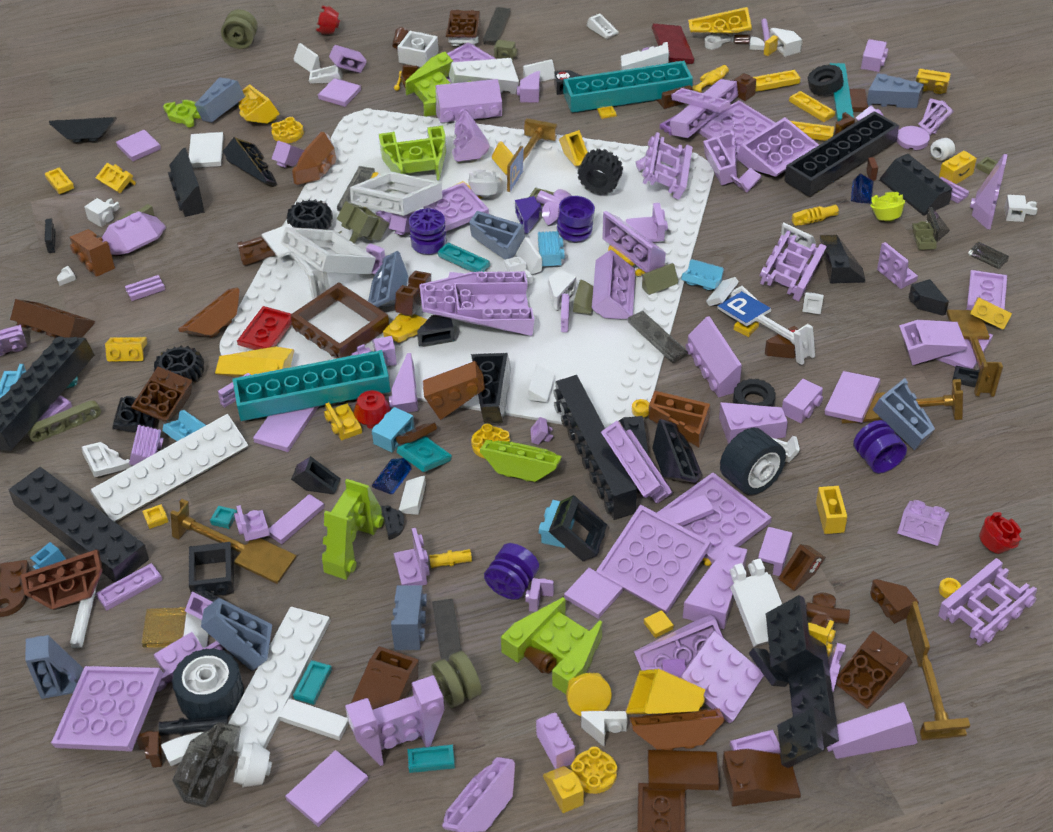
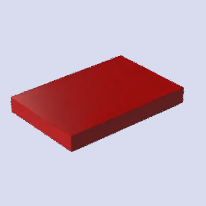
M262 306L237 339V345L253 350L276 347L291 326V313Z

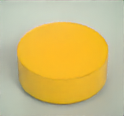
M644 399L635 400L632 403V414L634 416H648L649 402Z
M945 578L940 582L939 593L944 598H948L961 587V584L956 579Z

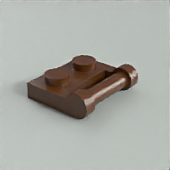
M262 236L246 242H237L243 266L276 255Z

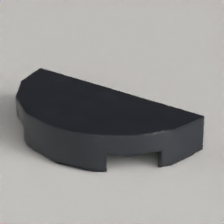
M389 505L381 506L388 540L394 539L405 528L404 515L400 510L393 509Z

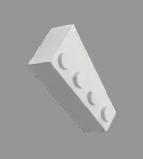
M511 58L453 62L449 71L451 84L468 82L470 80L498 79L501 93L503 91H510V94H516L519 83Z

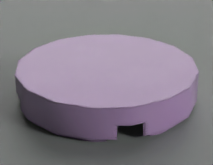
M907 126L898 131L897 143L905 149L910 147L913 150H920L928 145L930 137L929 133L920 127Z

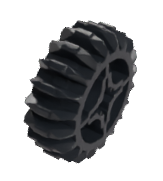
M309 199L308 201L302 200V202H296V205H291L286 219L287 224H290L293 228L328 230V227L333 222V215L327 203H323L322 200Z
M182 345L176 348L174 346L173 349L167 348L166 352H161L160 356H156L154 371L157 367H161L188 378L192 382H198V378H201L204 372V359L195 348H190L189 346L183 348Z

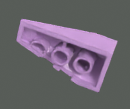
M465 110L455 123L454 134L457 136L453 140V144L456 146L452 150V154L456 161L479 159L488 152L490 147L485 135L471 115Z
M1003 154L977 191L976 198L971 200L972 216L986 229H991L1007 154Z
M709 615L634 651L641 670L661 669L662 660L684 659L685 666L687 667L713 631L717 632L722 638L723 636L716 619Z

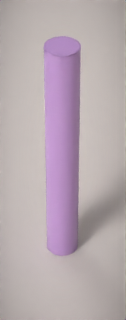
M762 19L761 24L765 42L770 38L767 20Z

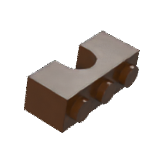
M415 270L409 276L408 286L402 285L396 292L395 312L402 313L405 316L413 315L421 306L419 286L420 284L431 282L432 273Z

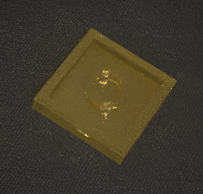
M186 607L147 609L141 643L142 647H167L182 638L186 621Z

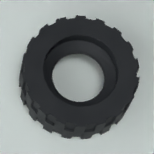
M831 64L816 67L808 76L810 91L818 96L831 95L841 89L844 82L840 67ZM832 78L831 80L825 82H819L823 79Z
M750 378L738 383L734 388L733 404L774 407L776 392H774L775 389L770 383ZM755 394L763 397L764 400L759 403H752L745 400V396Z

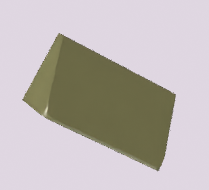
M674 263L642 274V289L648 295L678 284Z
M582 279L579 281L575 295L573 312L591 314L594 286Z

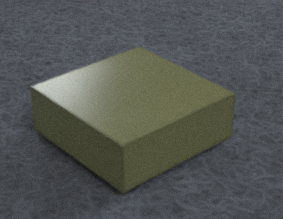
M985 157L977 164L976 168L989 175L998 162Z

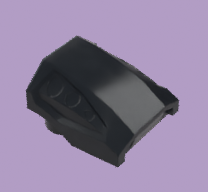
M133 396L121 397L112 430L119 429L136 432L138 425L154 429L156 418L131 408L136 400Z

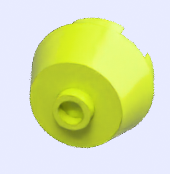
M886 192L884 196L878 198V195H875L871 198L872 204L870 206L878 220L892 221L902 216L905 204L903 194L899 195V192Z

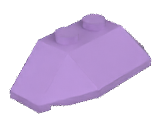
M138 211L109 225L102 236V242H108L111 255L125 254L158 239L166 227L157 217Z
M497 757L492 761L493 764L479 772L448 808L442 827L455 832L486 831L513 797L515 762L512 759Z

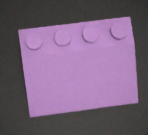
M784 117L741 144L737 159L747 168L777 176L786 170L787 164L819 144Z

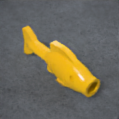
M722 65L705 73L700 77L702 82L692 87L693 91L701 93L705 86L713 85L720 79H723L729 72L728 67Z

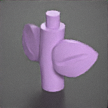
M562 189L556 190L553 195L542 190L539 192L536 201L544 204L542 216L547 225L552 224L558 219L560 201L572 196L569 192Z

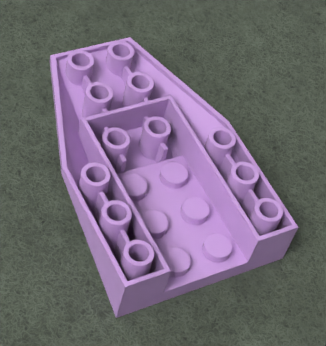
M525 271L470 272L420 284L419 286L422 312L530 336L533 334L534 315L532 307H528Z

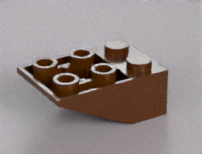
M450 10L446 37L476 38L480 33L481 27L480 11Z
M157 367L131 408L168 422L183 408L189 399L192 391V380Z
M873 630L838 674L835 685L869 709L900 680L913 662L908 655Z
M379 646L367 664L351 703L368 698L372 710L405 699L412 689V682L418 679L419 659Z

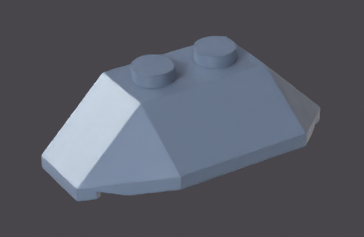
M399 251L383 258V264L378 268L372 280L368 302L377 308L395 305L397 290L402 285L407 286L408 273Z

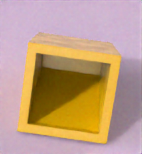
M661 669L640 670L625 713L632 715L699 711V708L704 703L706 689Z

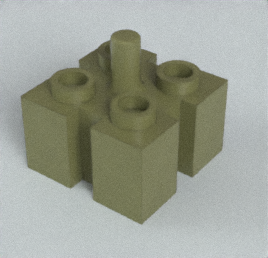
M345 201L337 217V220L342 223V227L353 230L349 240L354 244L358 237L362 238V236L370 241L373 239L380 241L389 222L377 216L368 208L360 205L357 206L348 201Z

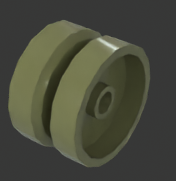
M236 9L231 11L227 15L221 29L223 40L229 46L236 49L249 47L258 29L257 20L251 13L245 10Z
M460 650L451 654L449 662L441 659L432 663V673L443 695V699L449 707L455 708L463 704L464 696L471 700L481 695L482 689L476 670L463 651Z

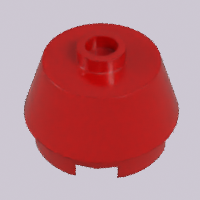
M322 5L321 9H324V11L320 12L317 25L320 26L315 31L321 34H334L335 28L338 29L340 23L338 19L339 13L329 5L328 7Z
M371 390L362 393L358 397L353 413L359 424L362 423L367 425V428L373 429L375 425L380 423L385 414L391 411V407L382 393Z
M995 512L985 518L979 537L984 546L990 551L1002 554L1018 547L1019 542L1022 540L1019 535L1022 531L1012 518L1008 521L1002 517L1001 512Z

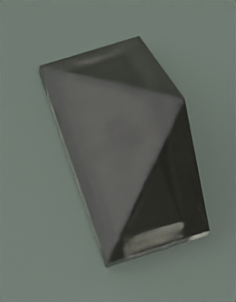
M929 207L926 221L932 226L933 237L938 242L950 229L934 208Z

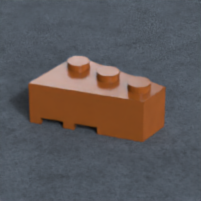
M87 229L70 237L72 243L70 248L74 254H77L80 262L85 263L89 272L92 271L97 277L115 269L108 242H102L103 239L101 237L96 238L97 235Z
M475 361L423 380L424 398L440 420L484 390L483 373Z
M654 391L649 403V419L655 423H658L660 419L675 423L678 427L677 430L684 435L688 442L697 447L700 446L710 418V404Z

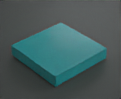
M426 436L397 447L396 452L422 472L450 462L452 458L450 453Z

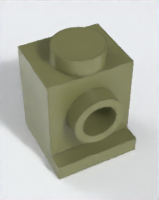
M497 40L494 46L495 59L511 58L513 61L514 57H517L518 49L515 46V42Z

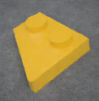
M400 313L383 331V336H392L393 341L400 343L408 337L417 335V330L427 319L415 314L405 316Z

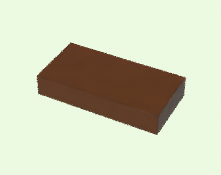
M849 89L853 112L865 111L868 108L865 89Z
M436 423L422 424L397 436V443H411L437 429Z

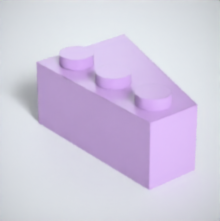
M720 402L719 420L728 444L737 434L753 427L761 429L774 439L786 436L788 421L781 407Z

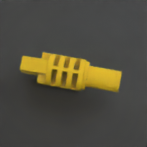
M837 205L805 209L792 214V223L797 226L823 221L827 217L838 215L839 209Z

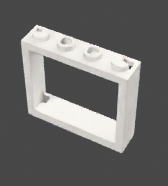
M389 171L350 187L351 203L404 216L442 199V182ZM389 189H395L399 191L408 192L410 194L400 196L391 193H386L384 191Z
M285 227L281 240L283 246L321 272L371 274L376 257L334 230ZM321 247H328L338 254L328 253Z

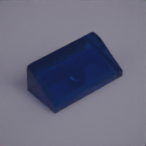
M860 173L852 182L851 201L870 204L872 202L873 181Z
M404 458L391 459L371 486L385 493L394 494L412 468Z

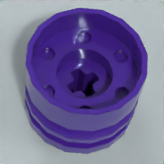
M569 196L560 201L557 231L561 237L575 242L583 241L591 236L595 207L589 199L582 196Z
M431 208L420 209L411 214L409 218L411 247L422 254L437 253L447 243L445 216L442 212Z
M883 420L867 424L857 433L853 441L855 450L864 458L865 462L875 473H885L892 470L904 459L907 453L905 443L895 434L889 424Z
M507 543L501 547L495 556V560L491 562L484 572V579L487 585L498 595L512 600L519 599L539 571V563L537 558L525 547Z

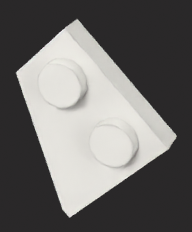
M102 442L82 446V453L94 477L122 471L131 467L129 459L123 460L119 457L118 452L109 449Z

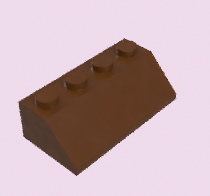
M15 299L10 320L17 322L16 325L26 328L31 326V330L36 332L46 331V335L51 337H57L58 335L61 337L82 338L95 324L94 320L39 302Z

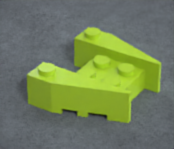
M445 51L431 57L405 81L406 95L415 93L424 103L425 117L436 115V85L451 84L446 77L449 76L453 60Z
M443 125L427 127L428 138L397 142L395 132L379 133L382 160L391 172L405 174L434 170L436 179L439 180L446 155V135Z
M349 479L345 480L346 489L331 512L325 511L324 526L327 527V536L323 537L326 551L322 553L324 573L347 580L350 573L355 571L357 565L352 544L356 538L357 531L374 535L384 522L381 507L370 487Z
M562 597L515 622L501 636V652L517 663L524 658V652L529 646L552 653L553 657L557 660V666L552 670V686L566 694L569 680L586 673L592 663L593 655L602 638V621L599 620L590 631L565 616L566 599Z

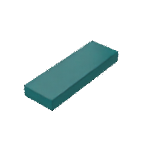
M449 242L438 251L439 257L472 272H484L490 266L489 260Z

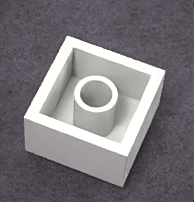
M409 31L398 46L399 62L422 67L431 57L439 52L438 36Z

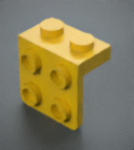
M919 68L916 82L924 84V92L929 90L936 94L947 93L951 73Z

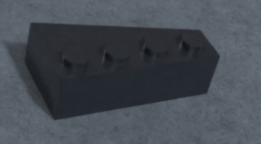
M508 353L471 354L472 362L475 361L483 373L484 390L478 394L484 423H503L511 374Z

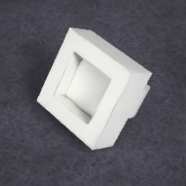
M806 292L803 312L821 314L824 295Z

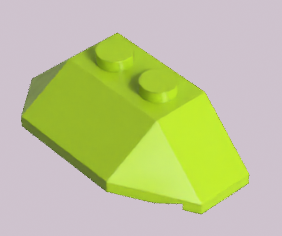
M486 440L480 448V453L498 474H503L506 477L520 478L525 481L536 482L554 471L562 459V456L556 455L550 450L510 441L493 442L492 440Z

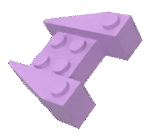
M434 675L412 682L413 696L372 710L368 698L345 705L347 718L356 741L380 766L383 765L381 752L383 749H390L397 744L413 741L420 736L425 747L431 746L444 712L443 695Z

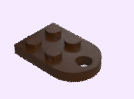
M27 560L0 563V606L5 603L9 604L5 608H0V617L10 616L18 612L26 603L27 596L24 594L21 574L29 572Z

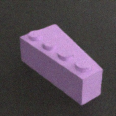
M731 545L725 546L684 602V619L697 621L712 615L716 619L718 627L725 628L734 601L730 588L734 583L729 570L734 565L741 563L745 568L747 549Z

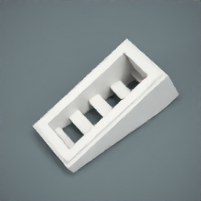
M601 14L588 19L587 27L606 39L619 33Z
M336 65L310 71L309 82L330 83L334 78L342 80L343 73L341 68Z

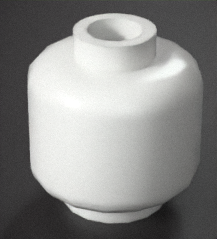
M949 138L936 140L931 145V155L938 161L952 157L955 153L953 141Z

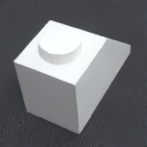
M770 28V37L773 35L778 37L777 50L784 57L800 52L802 39L794 31Z
M559 269L550 275L548 279L549 294L555 310H558L562 305V294H568L570 297L576 291V276Z

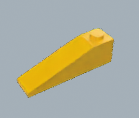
M748 7L688 20L690 32L738 34L752 31Z
M250 84L242 90L245 97L239 101V109L241 110L239 114L246 121L269 123L273 122L280 114L271 100Z
M270 347L219 356L215 374L238 378L247 373L254 375L290 368L294 349Z

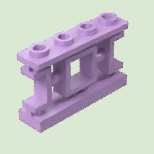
M656 132L655 136H651L648 141L649 148L646 152L648 157L644 162L646 167L642 173L644 177L643 184H647L648 181H650L651 185H654L655 181L669 187L668 192L672 193L673 191V197L679 200L687 186L693 147L686 145L683 149L680 144L677 148L664 143V137L659 138L660 133ZM660 161H662V162H664V163H666V164H668V165H671L672 168H671V167H668V166H666V165H664V164H661Z
M787 231L785 236L781 235L778 241L779 246L776 245L774 247L773 257L769 256L766 262L767 267H763L760 273V277H762L760 284L764 285L765 281H767V285L771 286L773 281L789 287L787 294L794 293L792 299L800 301L827 246L820 244L816 248V244H812L811 248L796 243L797 236L793 235L791 237V231ZM789 244L787 249H785L784 253H782L785 245ZM813 254L814 256H813V258H812L810 264L808 265V264H807V261H808V259H810L811 255ZM785 259L801 265L799 270L784 264ZM776 264V265H777L776 269H775V270L773 271V273L770 275L771 270L773 269L774 265ZM800 275L803 276L798 286H795L796 281L799 279Z
M616 420L601 431L643 497L647 498L650 495L655 503L658 504L672 494V490L631 430L626 431L620 422Z
M997 558L941 603L938 615L944 621L950 618L949 621L951 623H954L958 618L972 627L970 637L977 639L976 644L978 646L985 642L989 643L997 631H1003L1008 626L1010 620L1013 618L1017 619L1024 608H1030L1036 601L1035 594L1037 588L1033 586L1029 589L1030 585L1026 583L1019 589L1006 578L1009 570L1006 568L1003 570V562ZM995 580L994 584L997 585L1000 589H996L990 583ZM1007 594L1016 600L1012 605V600L1006 596ZM987 595L1000 606L991 611L979 601ZM968 602L967 606L971 610H973V612H969L967 609L963 607V605H965ZM979 617L985 619L987 622H989V624L986 627H984L985 623L982 622L979 619Z

